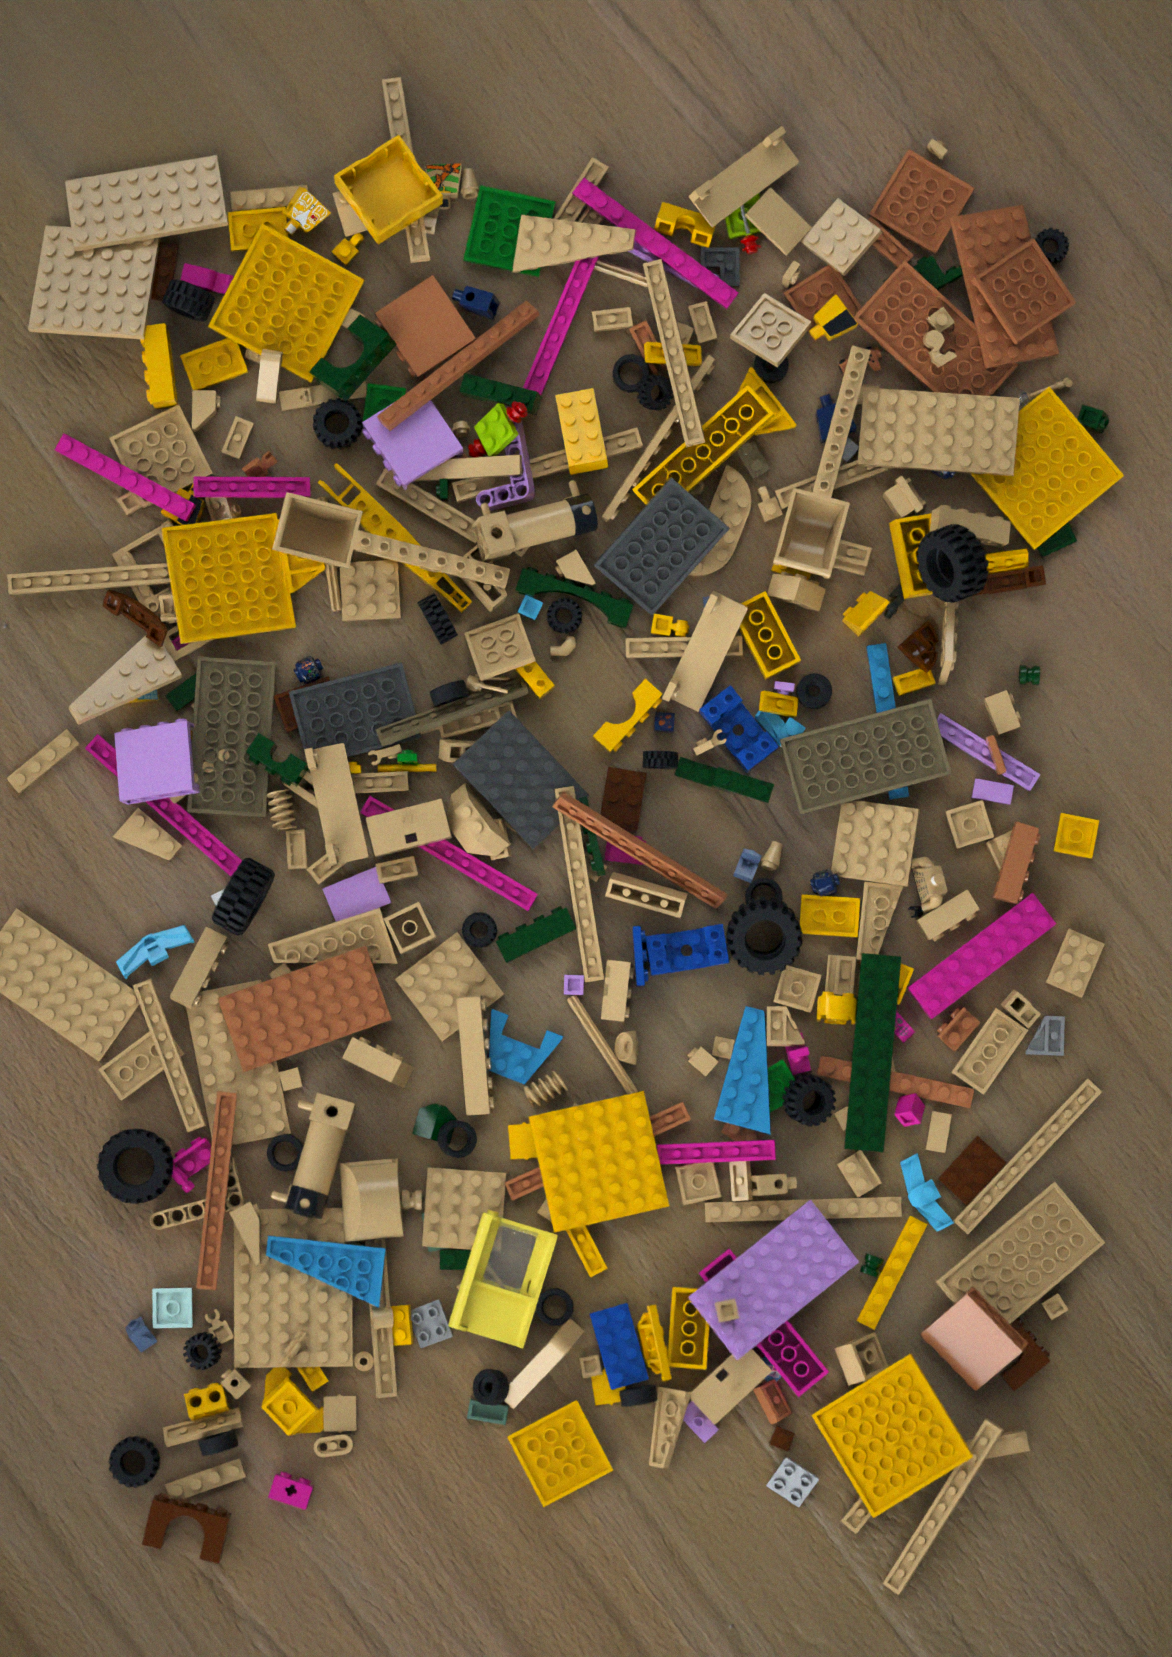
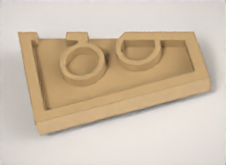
M137 808L113 836L118 840L169 861L183 847L140 808Z

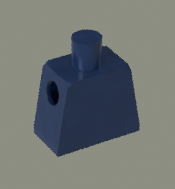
M466 286L464 291L455 289L452 295V300L460 302L464 310L494 321L500 305L494 293Z
M830 394L819 398L823 408L816 410L821 444L827 440L836 406ZM853 419L848 434L857 430Z

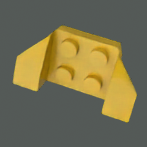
M274 1367L266 1375L264 1399L261 1408L288 1436L295 1435L296 1433L321 1432L324 1429L323 1406L318 1409L291 1381L289 1377L292 1373L286 1367Z

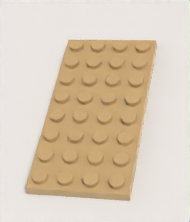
M217 155L65 181L75 252L228 226Z
M864 387L858 465L1014 476L1020 398Z
M17 908L0 931V993L100 1062L140 1006L135 990Z
M261 980L200 992L202 997L197 1006L194 1005L192 1009L186 1007L211 1137L213 1136L217 1091L238 1093L232 1145L291 1134L277 1061L243 1072L218 1001L219 997L262 983Z
M1053 1182L940 1277L936 1283L954 1304L973 1286L1010 1324L1105 1242L1057 1183Z

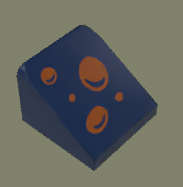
M655 712L654 731L674 733L675 713Z

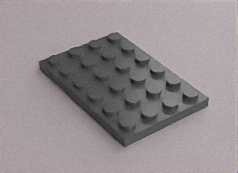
M670 477L599 557L594 566L648 613L653 615L730 528Z
M402 662L289 692L303 749H317L344 743L347 757L422 738L421 733L382 746L375 729L416 715Z
M509 710L452 764L532 849L560 824L558 810L552 807L556 800L554 789L574 786L577 801H579V798L589 796Z

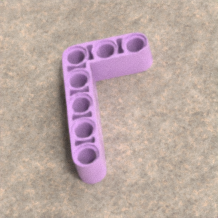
M513 421L519 435L505 447L506 456L514 455L517 450H520L523 475L520 477L517 475L510 476L511 484L479 492L476 497L477 504L480 506L482 503H485V499L490 496L488 504L490 511L529 502L535 496L522 421L520 423ZM526 487V494L521 496V490ZM508 492V498L503 501V494Z

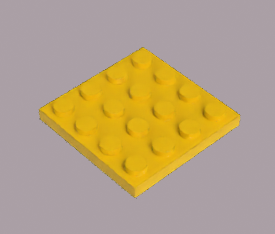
M577 1400L507 1436L543 1507L613 1471Z

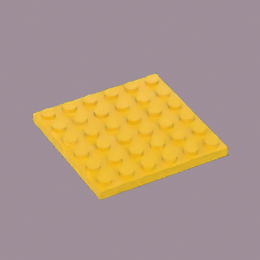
M262 223L208 327L260 356L263 349L283 352L281 367L311 383L313 376L309 371L321 357L324 359L364 279Z
M1050 386L1019 411L1014 476L970 473L1033 550L1044 543L1124 476Z
M276 513L164 527L161 529L181 644L296 627L283 552L272 550L278 528Z
M644 1091L528 1116L554 1232L669 1207Z
M912 1354L902 1358L811 1415L873 1518L974 1457Z

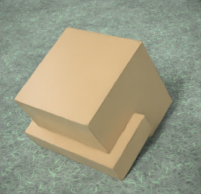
M903 476L897 478L894 482L895 485L885 491L882 496L897 519L906 518L913 513L916 515L926 505L925 500L921 499L911 484V479L905 480Z

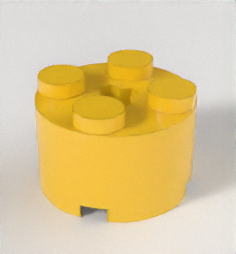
M822 992L817 1001L816 1021L820 1022L821 1019H824V1023L846 1025V1021H851V1024H855L857 999L854 998V994L842 993V996H834V992Z

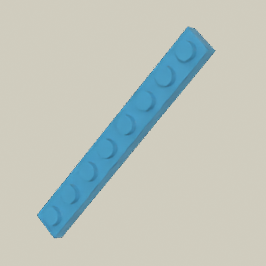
M886 643L866 646L876 713L894 709L896 706ZM908 786L888 791L889 800L909 797Z

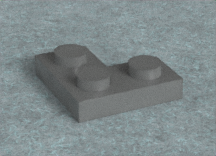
M701 247V265L705 268H720V279L730 287H739L740 248Z

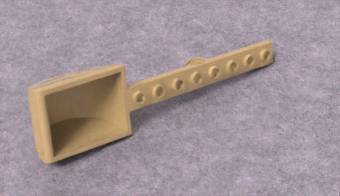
M853 345L851 347L813 492L793 488L773 561L775 565H783L830 579L850 505L849 502L831 497L871 350Z
M286 492L272 550L349 569L354 550L418 566L427 571L441 572L506 588L510 572L509 568L359 531L363 511Z
M398 1158L339 1163L345 1242L364 1240L365 1246L386 1248L385 1238L404 1237ZM385 1254L380 1307L378 1308L369 1303L376 1398L397 1396L392 1335L394 1319L393 1311L390 1307L387 1257Z

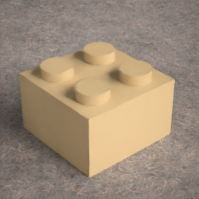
M420 902L384 918L401 955L437 938Z

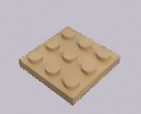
M837 199L800 242L804 247L845 276L882 234V231L840 199Z
M764 293L730 334V339L778 368L812 326V323Z
M398 561L350 562L349 569L340 567L343 622L401 618Z
M519 613L464 633L480 681L536 661Z

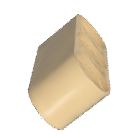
M268 349L262 350L256 401L277 403L283 352Z

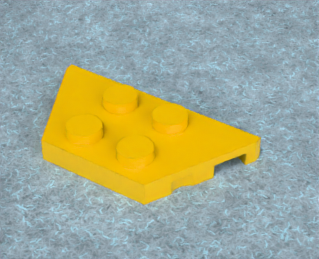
M750 367L738 393L749 385L775 415L754 435L797 427V424L763 380Z
M283 553L290 594L295 593L326 570L325 563Z
M656 1304L647 1306L648 1312L643 1313L641 1320L637 1324L644 1362L655 1374L661 1373L663 1381L670 1380L672 1378L667 1359L668 1349L664 1345L663 1340L664 1330L660 1326Z

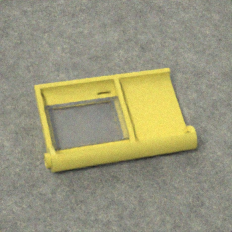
M488 1210L487 1213L483 1212L448 1326L523 1349L558 1235L499 1217V1213Z

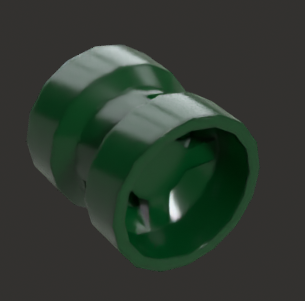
M1020 665L1019 685H1025L1029 681L1032 685H1039L1040 666H1033L1030 669L1026 665Z
M866 1253L864 1257L866 1264L861 1266L860 1272L878 1278L880 1272L877 1269L883 1265L884 1259Z

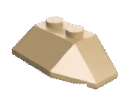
M467 782L451 794L446 815L449 828L467 853L498 856L511 845Z

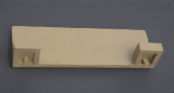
M783 126L767 136L759 145L713 179L706 181L689 196L690 200L711 227L721 222L799 163V160L782 138L786 133Z
M713 591L677 669L662 697L663 700L669 702L672 699L699 712L748 610L747 606L718 592Z
M344 743L317 749H304L311 773L329 865L332 866L368 858Z

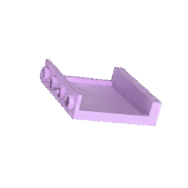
M431 400L391 431L382 425L377 418L388 407L362 422L363 430L361 431L367 440L371 439L374 444L372 445L373 450L377 455L381 454L384 459L382 462L385 468L393 472L395 483L398 487L402 485L404 490H407L408 484L455 455L458 458L464 454L463 447Z
M177 719L175 723L159 722L157 726L141 725L139 729L124 728L121 729V732L114 733L120 802L129 805L200 793L199 785L194 783L190 728L194 727L193 723L187 721V719Z

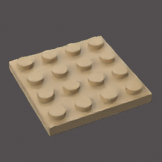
M179 404L109 438L122 465L174 493L180 488L185 489L191 486L194 476L209 477L213 475ZM138 496L143 508L153 504Z
M857 800L841 804L831 868L833 874L837 873L838 877L908 887L920 809Z
M458 932L395 979L442 1042L459 1030L457 998L459 996L482 995V998L486 999L487 1007H489L505 995Z
M428 1167L422 1246L472 1250L483 1212L487 1213L488 1210L498 1212L499 1217L503 1218L506 1173ZM502 1226L498 1227L491 1251L501 1252Z

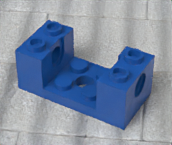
M730 685L700 708L699 713L714 732L722 729V732L718 733L717 736L720 740L727 738L724 745L746 773H748L775 752L779 746L767 731L764 732L742 704L743 700ZM735 725H741L744 728L742 735L737 736L733 733Z
M723 924L669 934L645 936L651 976L729 963ZM682 946H691L692 954L684 956L681 953Z

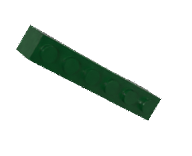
M532 567L522 568L515 593L524 596L528 595L532 598L537 594L554 592L573 595L597 607L608 618V624L626 629L633 609L630 600L624 598L617 600L612 598L611 594L601 591V594L593 592L594 589L589 586L583 585L582 588L575 586V582L564 579V582L557 580V576L546 573V575L539 574V570Z

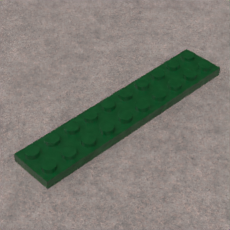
M861 954L844 1149L884 1152L901 956Z

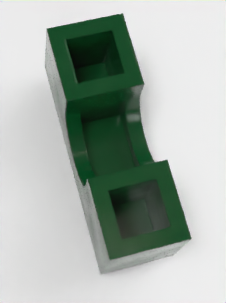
M258 733L246 750L249 756L248 760L257 766L259 763L265 766L264 770L273 776L275 773L281 776L280 780L286 785L290 786L293 784L297 787L309 769L308 764L293 754H290L283 762L273 761V753L277 749V745Z

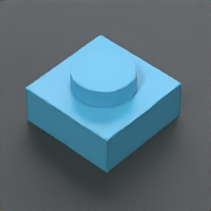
M525 595L518 613L535 621L543 606V602Z

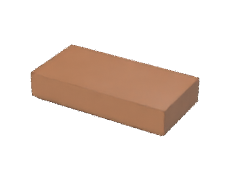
M994 735L988 736L985 740L997 775L1004 774L1007 770Z

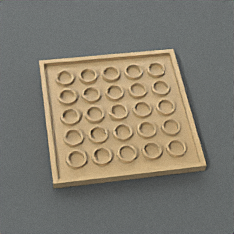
M46 225L28 325L29 332L144 339L161 237L75 252L71 227Z

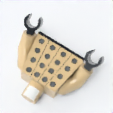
M928 857L912 859V873L922 905L908 908V910H915V914L911 918L921 917L923 912L926 913L941 906L943 896L947 893V886L941 866L934 864Z

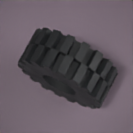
M435 593L417 602L441 645L458 636Z

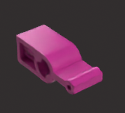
M184 263L180 280L191 283L208 292L225 294L234 276Z

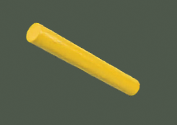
M436 764L378 765V772H436L437 770Z

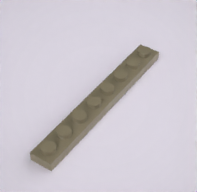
M522 677L495 686L508 690V693L487 689L375 729L382 746L392 744L528 695V689Z

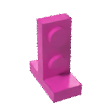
M785 1046L792 1075L811 1071L808 1047Z

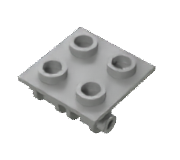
M440 1299L411 1310L412 1328L420 1348L454 1336L453 1330L448 1326L449 1319L446 1317L447 1314L443 1310Z
M784 1457L781 1465L766 1486L797 1507H800L820 1478L807 1471L805 1467L803 1468L800 1464L798 1465L792 1461L790 1457Z

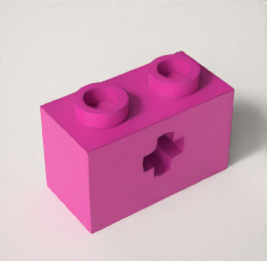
M282 1471L280 1474L276 1473L268 1498L306 1510L314 1485L310 1484L311 1481L301 1477L299 1480L291 1478L292 1474ZM294 1485V1489H297V1492L289 1494L287 1487Z

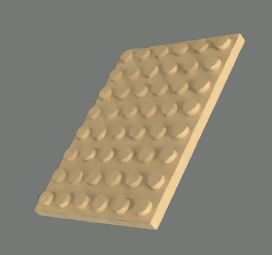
M325 1208L322 1219L307 1218L294 1214L287 1209H260L262 1213L259 1215L261 1219V1264L258 1266L255 1265L234 1223V1368L353 1366V1295L266 1256L268 1236L352 1244V1241L345 1242L342 1208ZM298 1331H304L308 1335L307 1339L301 1343L302 1346L295 1356L291 1357L290 1363L284 1366L279 1362V1358L282 1354H285L284 1351L291 1341L296 1338L295 1335Z

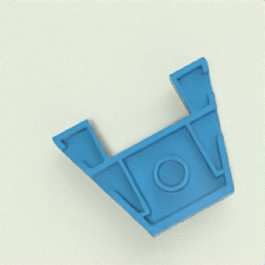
M492 1009L489 1050L492 1068L489 1071L525 1085L561 1042L563 1036L547 1030L540 1049L502 1035L509 1015Z

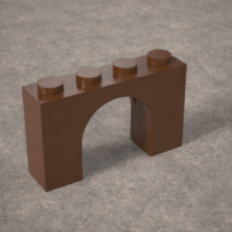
M1019 1317L1010 1325L1028 1344L1023 1352H1021L1017 1361L1000 1374L1013 1391H1016L1050 1362L1048 1358L1049 1352L1043 1346L1039 1347L1035 1343L1037 1338L1031 1331H1025L1022 1327L1025 1324Z
M166 1494L155 1495L152 1499L142 1545L161 1549L164 1545L168 1524L177 1517L188 1516L197 1520L204 1531V1541L199 1559L219 1564L232 1513H228L223 1508H208V1505L203 1503L191 1504L188 1500L182 1498L177 1500L171 1499Z

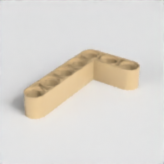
M232 1155L229 1176H233L236 1183L234 1186H228L225 1212L235 1210L245 1203L238 1169ZM233 1195H238L241 1199L238 1206H234L230 1202ZM206 1199L156 1212L150 1217V1225L154 1229L160 1230L204 1218ZM195 1205L202 1207L203 1212L200 1216L193 1214L192 1209ZM176 1210L183 1212L184 1217L181 1221L174 1219L173 1214ZM157 1215H161L164 1218L162 1226L155 1224L154 1219Z
M571 1318L564 1323L544 1348L511 1381L508 1395L504 1401L514 1409L571 1349L584 1330Z

